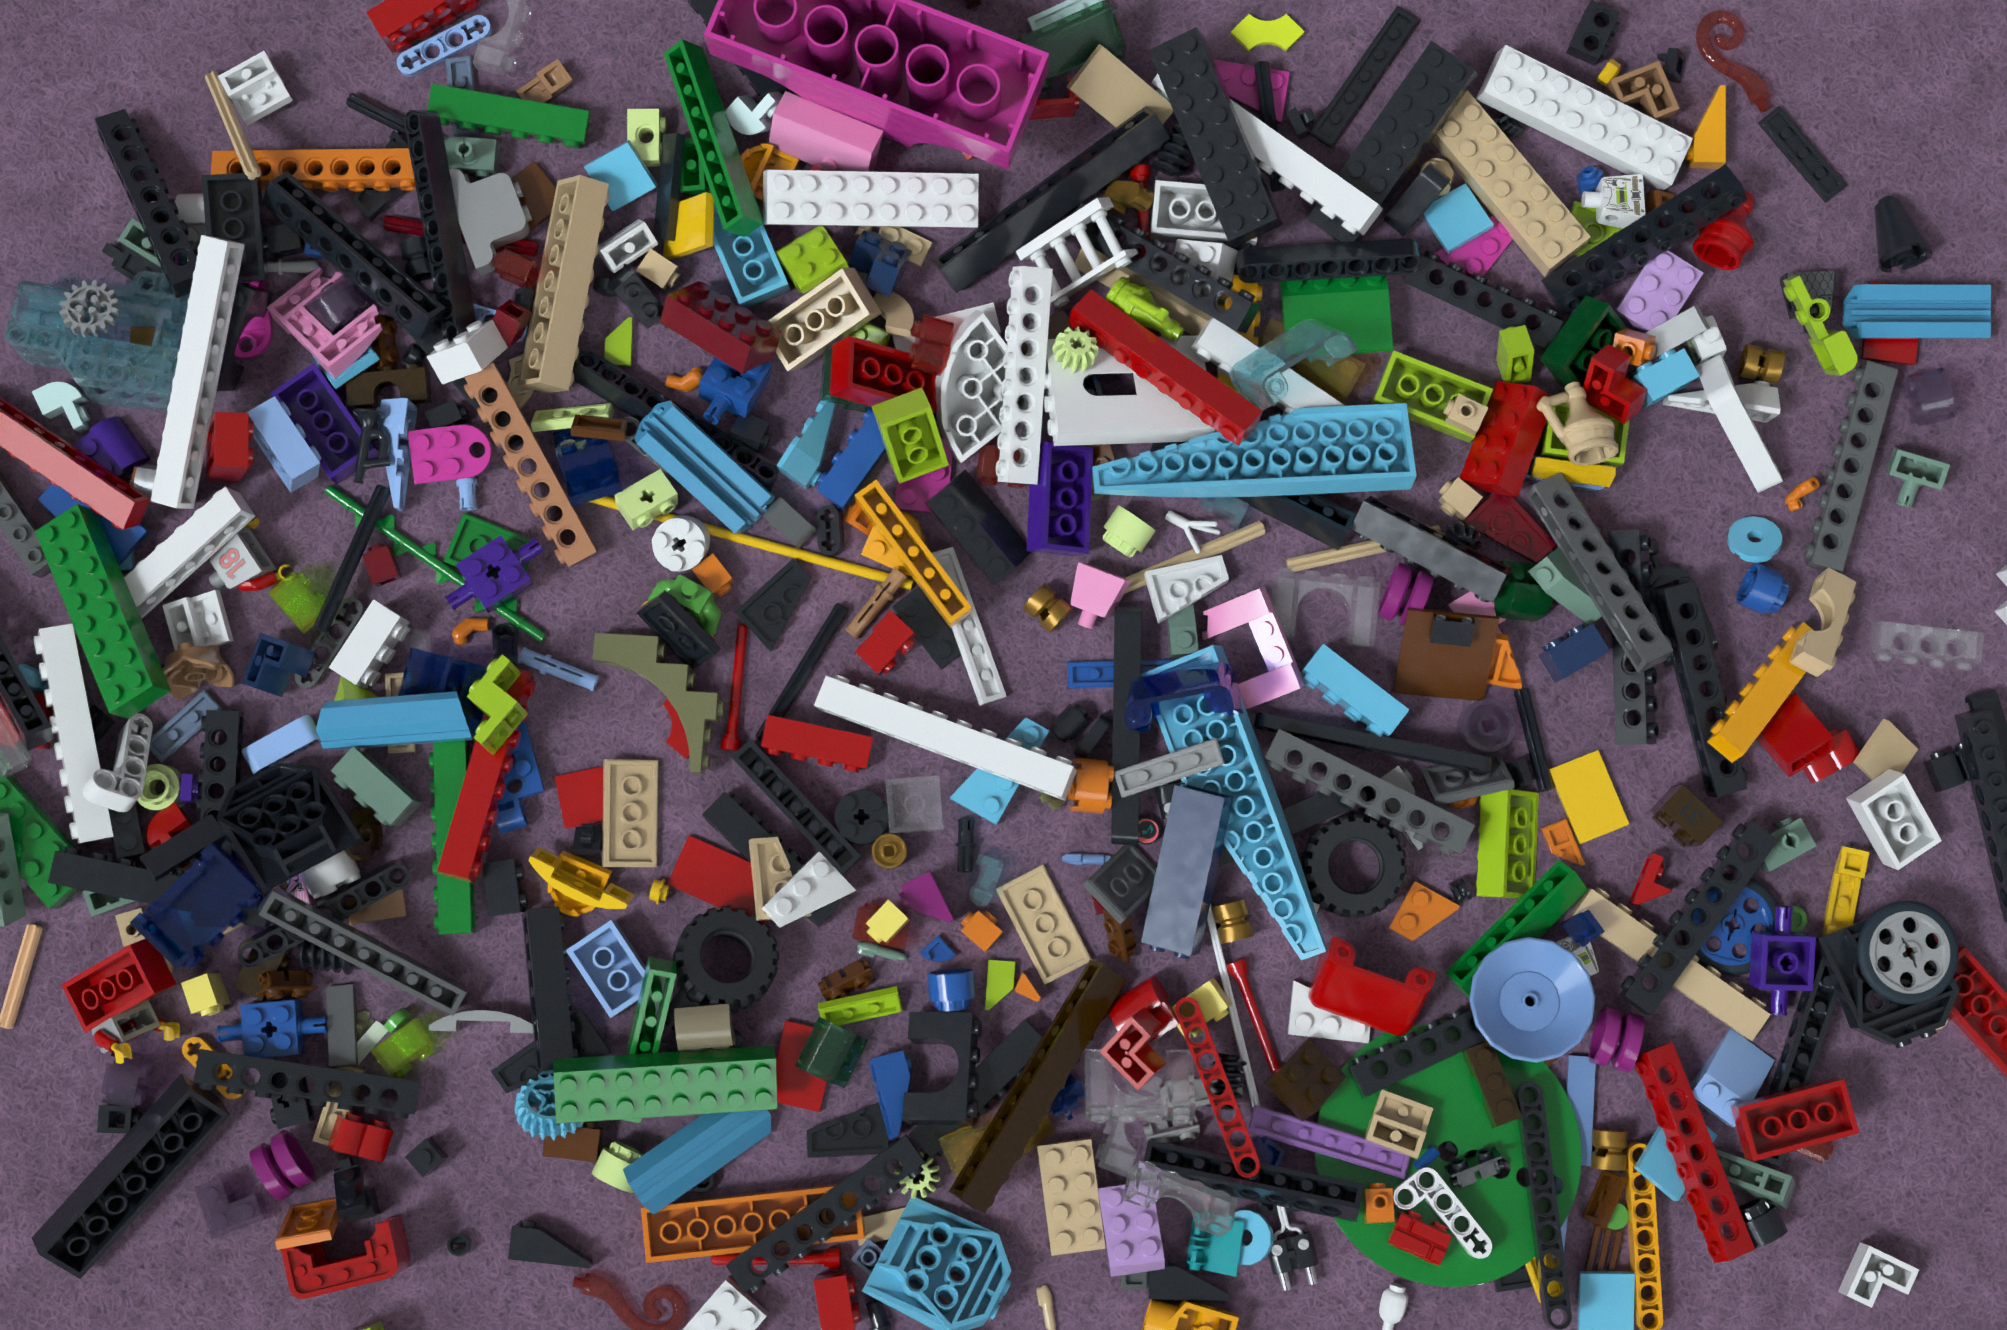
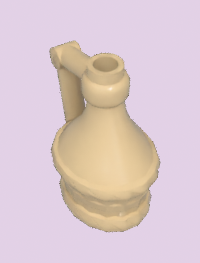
M1579 382L1569 383L1565 386L1566 392L1549 397L1543 396L1537 403V409L1543 412L1556 436L1566 446L1569 460L1577 465H1593L1607 461L1618 453V444L1614 441V422L1594 412L1588 405L1585 389L1581 387ZM1567 402L1570 412L1568 420L1563 426L1552 407Z

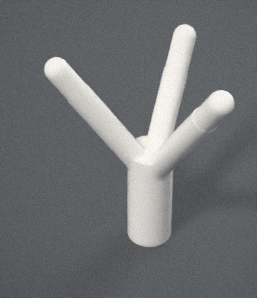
M1171 510L1166 514L1165 520L1184 529L1197 554L1201 550L1190 530L1191 528L1217 535L1221 534L1219 529L1212 528L1217 526L1216 521H1190Z

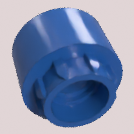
M1753 563L1742 579L1736 594V603L1762 615L1767 612L1775 613L1786 600L1789 584L1783 579L1781 572L1760 563Z
M941 969L927 973L929 1000L934 1001V1007L937 1011L949 1012L969 1009L971 999L975 998L973 969Z

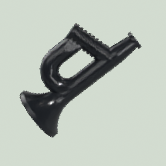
M356 408L353 410V413L360 421L361 435L353 482L364 484L363 479L366 469L390 466L389 452L391 442L388 433L383 429L374 428L378 421L385 418L386 414L376 410ZM376 438L380 441L378 458L369 459L370 442Z

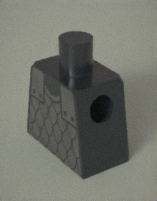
M1836 270L1785 273L1780 278V285L1789 319H1797L1795 315L1797 309L1794 302H1790L1784 293L1783 288L1786 286L1783 280L1792 275H1800L1810 298H1819L1827 301L1830 306V314L1832 313ZM1816 303L1810 307V315L1813 318L1819 314V306ZM1803 325L1804 333H1808L1805 325Z

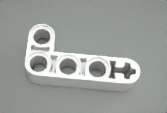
M140 713L133 715L120 730L113 771L99 769L94 772L82 790L87 801L118 812H127L140 798L144 788L153 728L151 720L146 715Z
M1418 1169L1393 1190L1394 1205L1400 1209H1411L1425 1199L1471 1257L1483 1259L1491 1253L1492 1242L1434 1169ZM1424 1172L1430 1173L1433 1177V1184L1428 1188L1422 1187L1419 1183V1177ZM1402 1189H1407L1412 1194V1200L1407 1205H1402L1398 1201L1397 1196ZM1441 1194L1448 1195L1451 1201L1450 1206L1445 1210H1441L1436 1204L1437 1197ZM1459 1216H1464L1468 1221V1227L1463 1232L1457 1231L1454 1227V1221ZM1474 1228L1477 1232L1472 1234L1477 1241L1485 1242L1482 1245L1484 1249L1482 1253L1472 1250L1475 1244L1470 1238H1467L1466 1241L1463 1240V1237L1471 1234Z

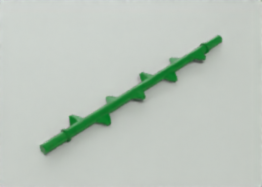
M330 484L324 493L343 505L345 510H350L355 514V527L357 528L366 508L358 504L354 498L351 499ZM392 514L383 519H378L375 528L394 541L393 554L400 556L409 551L436 570V583L439 585L448 580H451L460 587L465 584L463 575L436 558L437 545L431 542L420 547L395 529V516ZM476 598L474 610L479 613L485 610V607ZM514 598L494 610L540 643L547 636L545 632L527 621L525 616L522 617L517 614L518 601Z

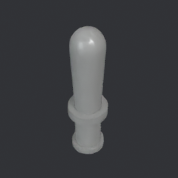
M278 259V262H267L268 272H278L279 275H283L284 272L311 273L320 267L319 263L315 260L283 261V259Z

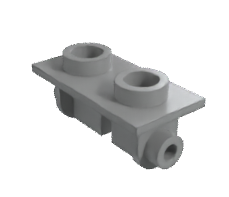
M1190 1113L1171 1117L1173 1127L1169 1128L1166 1118L1148 1122V1125L1143 1126L1147 1143L1148 1140L1166 1144L1177 1141L1181 1143L1194 1141L1196 1137L1200 1136V1127L1196 1114L1190 1115Z

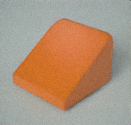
M854 498L843 516V521L869 535L874 525Z
M1022 972L1014 989L1015 992L1036 1002L1039 1001L1041 997L1024 972Z

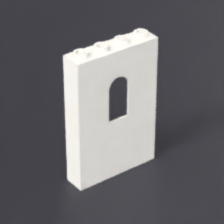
M1198 335L1181 336L1177 342L1158 336L1206 371L1205 361L1199 359L1195 355L1196 352L1191 349ZM1048 339L1044 409L1045 412H1049L1048 434L1053 436L1054 446L1188 442L1189 439L1215 432L1213 427L1203 423L1199 417L1189 410L1182 408L1178 402L1168 395L1161 393L1157 387L1147 380L1140 378L1136 372L1126 365L1119 363L1112 355L1101 348H1098L1099 352L1097 357H1095L1094 365L1092 367L1087 366L1084 372L1077 368L1072 374L1071 368L1066 367L1062 369V362H1055V354L1052 350L1056 339ZM1133 373L1137 395L1094 396L1085 390L1083 380L1091 374Z

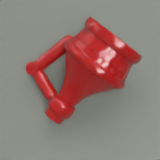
M1745 191L1748 200L1720 216L1715 222L1709 223L1699 230V237L1693 243V250L1699 259L1706 264L1722 270H1735L1741 266L1743 257L1753 249L1754 241L1746 224L1747 215L1754 207L1753 202L1755 198L1751 193Z

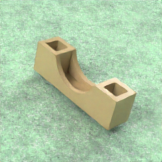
M1829 567L1815 578L1809 600L1820 614L1821 631L1809 630L1795 642L1789 663L1816 677L1826 670L1830 671L1837 660V657L1834 656L1836 649L1843 639V635H1841L1842 628L1849 619L1848 608L1855 599L1853 591L1856 581Z

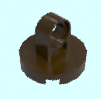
M367 807L354 808L346 814L363 843L355 844L345 850L346 854L357 862L374 859L375 856L373 854L375 850H380L382 846L383 834L380 821H375L372 816L375 812Z

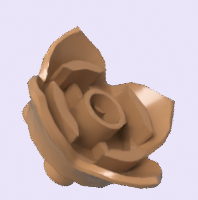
M190 642L181 643L178 645V650L166 656L165 665L162 669L171 689L170 694L177 700L197 691L203 680L217 687H234L235 683L234 674L220 656L219 647L216 645L194 646Z

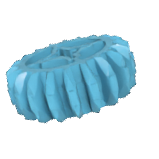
M552 1074L545 1078L539 1075L537 1081L529 1079L528 1086H522L520 1093H517L516 1105L514 1106L517 1122L519 1125H522L524 1132L530 1131L532 1137L539 1134L541 1139L544 1140L546 1136H551L554 1141L556 1136L561 1135L565 1139L567 1132L575 1134L576 1127H582L584 1123L556 1124L554 1077Z

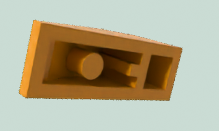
M1720 85L1714 92L1691 137L1693 140L1684 157L1685 160L1689 161V168L1719 169L1726 163V85Z

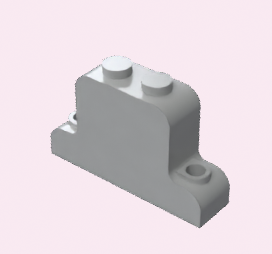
M450 169L459 225L475 268L479 275L482 276L495 270L497 260H499L496 252L497 248L528 236L530 232L528 222L532 221V217L527 205L523 207L519 198L523 197V193L518 181L512 183L507 174L498 173L471 183L467 173L463 174L458 169Z

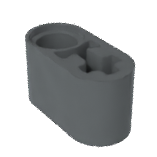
M780 496L762 514L773 527L798 549L816 531L808 521Z

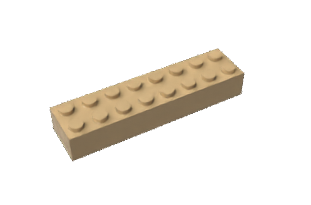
M1467 90L1431 142L1496 220L1502 223L1511 238L1541 274L1546 277L1584 248L1591 236Z
M583 175L557 181L517 386L539 392L552 393L569 391V387L573 383L574 373L572 371L574 361L579 354V347L577 345L579 335H581L584 328V321L582 319L584 310L589 303V296L587 295L589 284L594 277V270L592 268L594 258L599 251V244L597 242L599 233L604 226V219L602 218L604 207L609 200V193L607 192L608 183Z

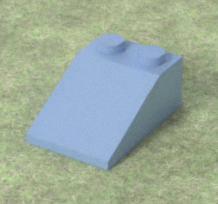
M1730 1028L1690 1083L1696 1102L1727 1126L1735 1127L1736 1124L1730 1106L1755 1098L1775 1060Z

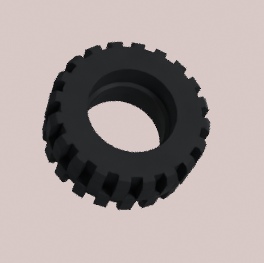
M1363 815L1338 817L1319 827L1314 835L1309 838L1306 843L1307 847L1302 855V869L1312 895L1311 898L1316 903H1319L1324 910L1341 917H1367L1386 909V906L1394 902L1398 897L1399 890L1403 889L1405 883L1403 881L1404 875L1407 874V866H1405L1404 859L1407 857L1405 850H1402L1399 844L1401 841L1398 836H1394L1391 832L1392 829L1386 824L1383 825L1377 819L1364 817ZM1348 841H1358L1368 845L1375 852L1379 862V872L1376 880L1370 887L1360 892L1343 890L1335 884L1329 872V860L1333 851L1339 845Z
M722 906L720 910H716L713 907L707 909L705 914L699 913L695 916L692 922L687 924L682 931L673 954V961L676 963V976L678 977L677 985L680 990L684 989L686 991V998L690 1002L695 1000L700 1004L699 1006L729 1004L731 1013H737L742 1008L746 1010L756 1001H759L773 983L778 971L779 952L776 951L778 943L775 936H770L769 932L771 929L767 923L762 925L756 920L755 913L750 916L745 913L746 909L738 907L737 910H731V906ZM717 937H729L740 942L747 949L751 958V967L748 974L736 983H722L710 977L701 964V952L707 942Z

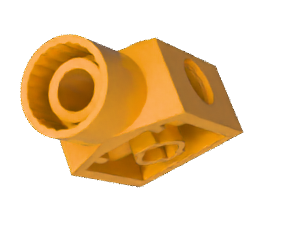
M1151 1299L1142 1330H1236L1239 1317L1236 1313L1192 1300H1182L1176 1306Z

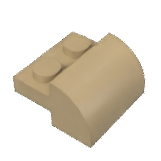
M1381 1090L1367 1127L1365 1140L1418 1159L1433 1108Z

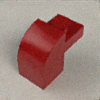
M175 801L169 807L159 811L148 826L147 840L153 849L193 825L188 815ZM190 861L186 862L185 864H183L182 866H180V868H181V869L184 868L185 866H187V865L190 864L191 862H190Z

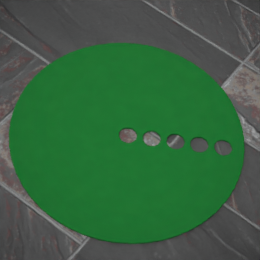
M1444 1020V1021H1440V1022H1441V1024H1443V1023H1445V1022H1447V1021H1449V1020ZM1470 1021L1471 1027L1475 1030H1479L1476 1027L1475 1022ZM1428 1024L1413 1026L1405 1035L1414 1031L1417 1035L1426 1032L1425 1026ZM1447 1028L1446 1037L1448 1040L1456 1042L1459 1039V1033L1455 1028ZM1385 1032L1371 1040L1349 1059L1341 1069L1346 1078L1322 1105L1317 1124L1365 1138L1380 1091L1362 1099L1348 1069L1354 1066L1352 1060L1367 1054L1369 1059L1378 1054L1376 1049L1388 1043H1391L1393 1047L1402 1043L1400 1038L1405 1035L1396 1036ZM1430 1039L1422 1041L1421 1047L1423 1051L1433 1053L1435 1050L1433 1041ZM1495 1049L1514 1098L1517 1088L1528 1082L1538 1084L1543 1091L1554 1176L1561 1179L1563 1184L1562 1191L1556 1195L1561 1228L1574 1202L1581 1172V1140L1572 1105L1560 1082L1543 1061L1535 1063L1512 1059ZM1401 1050L1397 1053V1060L1399 1063L1407 1065L1411 1061V1056L1407 1051ZM1462 1052L1382 1089L1433 1108L1418 1159L1428 1150L1427 1147L1430 1144L1438 1151L1441 1143L1450 1141L1457 1146L1458 1155L1456 1158L1464 1157L1470 1150L1495 1147L1502 1155V1159L1509 1163L1510 1173L1507 1177L1499 1179L1490 1176L1482 1180L1479 1171L1474 1172L1477 1182L1460 1189L1458 1186L1453 1188L1449 1179L1451 1176L1444 1168V1166L1451 1164V1161H1444L1438 1156L1426 1167L1434 1169L1490 1238L1492 1251L1483 1259L1471 1257L1448 1229L1447 1233L1452 1235L1451 1241L1440 1266H1435L1387 1243L1395 1222H1364L1363 1192L1357 1222L1334 1218L1347 1238L1365 1256L1391 1273L1414 1282L1433 1286L1464 1287L1486 1283L1508 1275L1531 1261L1535 1257L1527 1190L1526 1187L1518 1183L1516 1178L1518 1170L1524 1167L1518 1119L1492 1129L1482 1105L1483 1097L1475 1078L1471 1077ZM1375 1062L1372 1069L1377 1076H1384L1387 1069L1382 1062ZM1525 1088L1522 1093L1523 1099L1528 1103L1534 1102V1091L1530 1088ZM1529 1115L1526 1119L1527 1127L1531 1130H1536L1539 1126L1538 1119L1535 1116ZM1532 1143L1529 1148L1530 1154L1535 1158H1539L1542 1154V1147L1538 1143ZM1315 1153L1318 1175L1364 1184L1363 1190L1369 1189V1184L1385 1183L1386 1188H1393L1394 1190L1405 1180ZM1410 1157L1405 1179L1418 1170L1413 1165L1418 1159ZM1536 1170L1535 1183L1543 1185L1546 1176L1542 1171ZM1428 1172L1422 1173L1419 1177L1420 1185L1424 1188L1430 1187L1433 1184L1432 1175ZM1402 1189L1398 1193V1201L1402 1205H1407L1411 1202L1412 1194L1409 1190ZM1441 1194L1437 1197L1436 1204L1441 1210H1445L1450 1206L1451 1201L1448 1195ZM1539 1198L1536 1205L1537 1209L1542 1213H1546L1549 1210V1202L1545 1198ZM1425 1199L1411 1209L1404 1210L1394 1205L1395 1221L1400 1212L1406 1214L1407 1210H1411L1422 1215L1421 1221L1429 1225L1435 1221L1445 1226ZM1459 1216L1455 1219V1229L1459 1232L1467 1229L1468 1221L1464 1216ZM1544 1225L1540 1230V1235L1544 1240L1549 1241L1553 1236V1231L1549 1226ZM1474 1228L1471 1234L1463 1237V1240L1466 1241L1467 1238H1470L1475 1244L1472 1250L1482 1253L1484 1251L1482 1245L1485 1242L1477 1241L1472 1234L1477 1232Z

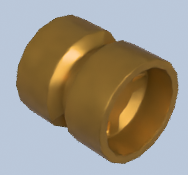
M1746 344L1740 357L1738 377L1752 380L1759 377L1760 381L1777 384L1783 371L1784 351L1771 348L1763 351L1761 346Z
M1044 583L1029 598L1022 609L1032 618L1038 617L1040 619L1039 624L1051 633L1073 607L1063 598L1057 599L1055 597L1056 592Z
M895 834L881 835L872 845L874 861L885 869L898 868L907 858V846Z
M1245 899L1211 907L1214 922L1221 924L1217 932L1220 944L1254 936L1252 925L1244 919L1249 914Z
M1592 1129V1145L1596 1149L1591 1152V1168L1625 1171L1627 1155L1623 1153V1149L1627 1147L1628 1132Z

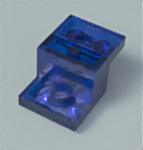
M571 428L560 429L553 433L556 457L567 485L568 498L572 507L623 491L619 465L610 440L571 436Z
M411 647L398 696L457 691L464 716L482 721L484 713L475 706L467 695L470 693L471 685L476 680H481L487 673V667Z

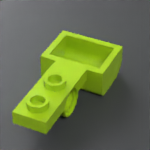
M1792 275L1783 280L1786 286L1783 288L1784 293L1790 302H1794L1797 309L1795 311L1796 318L1802 326L1805 325L1811 337L1808 341L1825 374L1842 376L1851 371L1856 366L1858 357L1845 331L1826 330L1823 321L1830 315L1828 302L1824 299L1810 298L1800 275ZM1814 303L1819 306V314L1815 318L1810 315V307Z

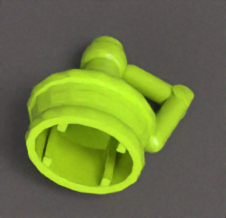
M1122 276L1114 283L1106 296L1108 302L1145 328L1160 332L1161 336L1166 340L1177 342L1181 338L1184 328L1180 326L1179 322L1169 317V312L1166 309L1158 307L1150 287L1132 283L1129 278Z

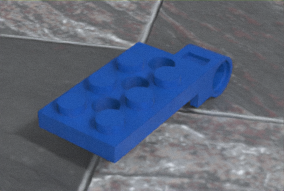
M483 714L468 718L473 737L477 734L476 729L481 724ZM526 720L521 722L519 732H521L518 747H514L512 755L515 756V764L512 766L510 773H506L504 780L506 784L503 798L498 800L496 807L498 809L496 823L501 834L528 826L526 815L523 816L525 810L520 800L545 792ZM513 780H520L522 782V788L517 793H510L509 784Z

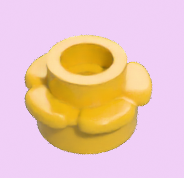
M654 879L649 900L655 901L656 905H659L661 900H667L670 886L665 885V879H662V881Z

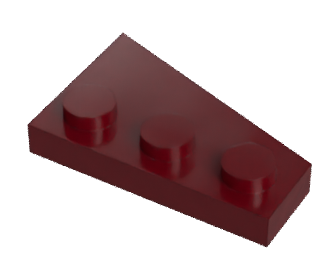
M1494 493L1462 522L1463 524H1471L1474 530L1534 564L1556 546L1553 540L1512 496Z

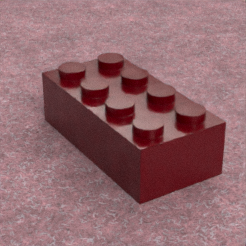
M700 281L668 294L660 323L742 374L774 359L782 333L773 327L770 322L760 319L752 314L749 309L739 306L731 301L728 296L721 295L710 288L707 283Z

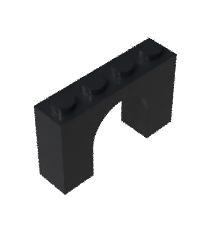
M237 281L216 391H235L245 366L234 362L238 341L245 327L253 318L265 317L267 307L274 293L251 283Z
M909 1012L908 1039L914 1044L948 1045L955 1050L958 1057L957 1075L947 1088L934 1093L904 1092L902 1120L909 1125L972 1126L973 1118L977 1116V1103L974 1101V1091H977L979 1087L976 1064H979L981 1056L977 1042L978 1037H981L982 1022L973 1012Z

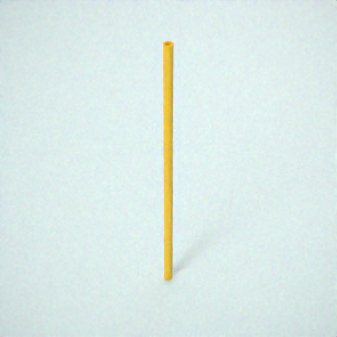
M581 490L579 500L618 510L615 498ZM670 513L666 515L661 514L653 520L664 523L678 515ZM703 523L711 536L883 582L890 574L744 533L735 534L729 529ZM907 578L900 587L911 590L914 580Z

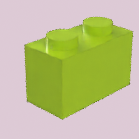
M1526 325L1511 326L1504 330H1499L1496 360L1503 382L1520 384L1531 381L1534 348Z

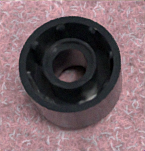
M1764 1198L1754 1199L1739 1206L1755 1249L1779 1239L1788 1232L1774 1204L1769 1205L1768 1201Z

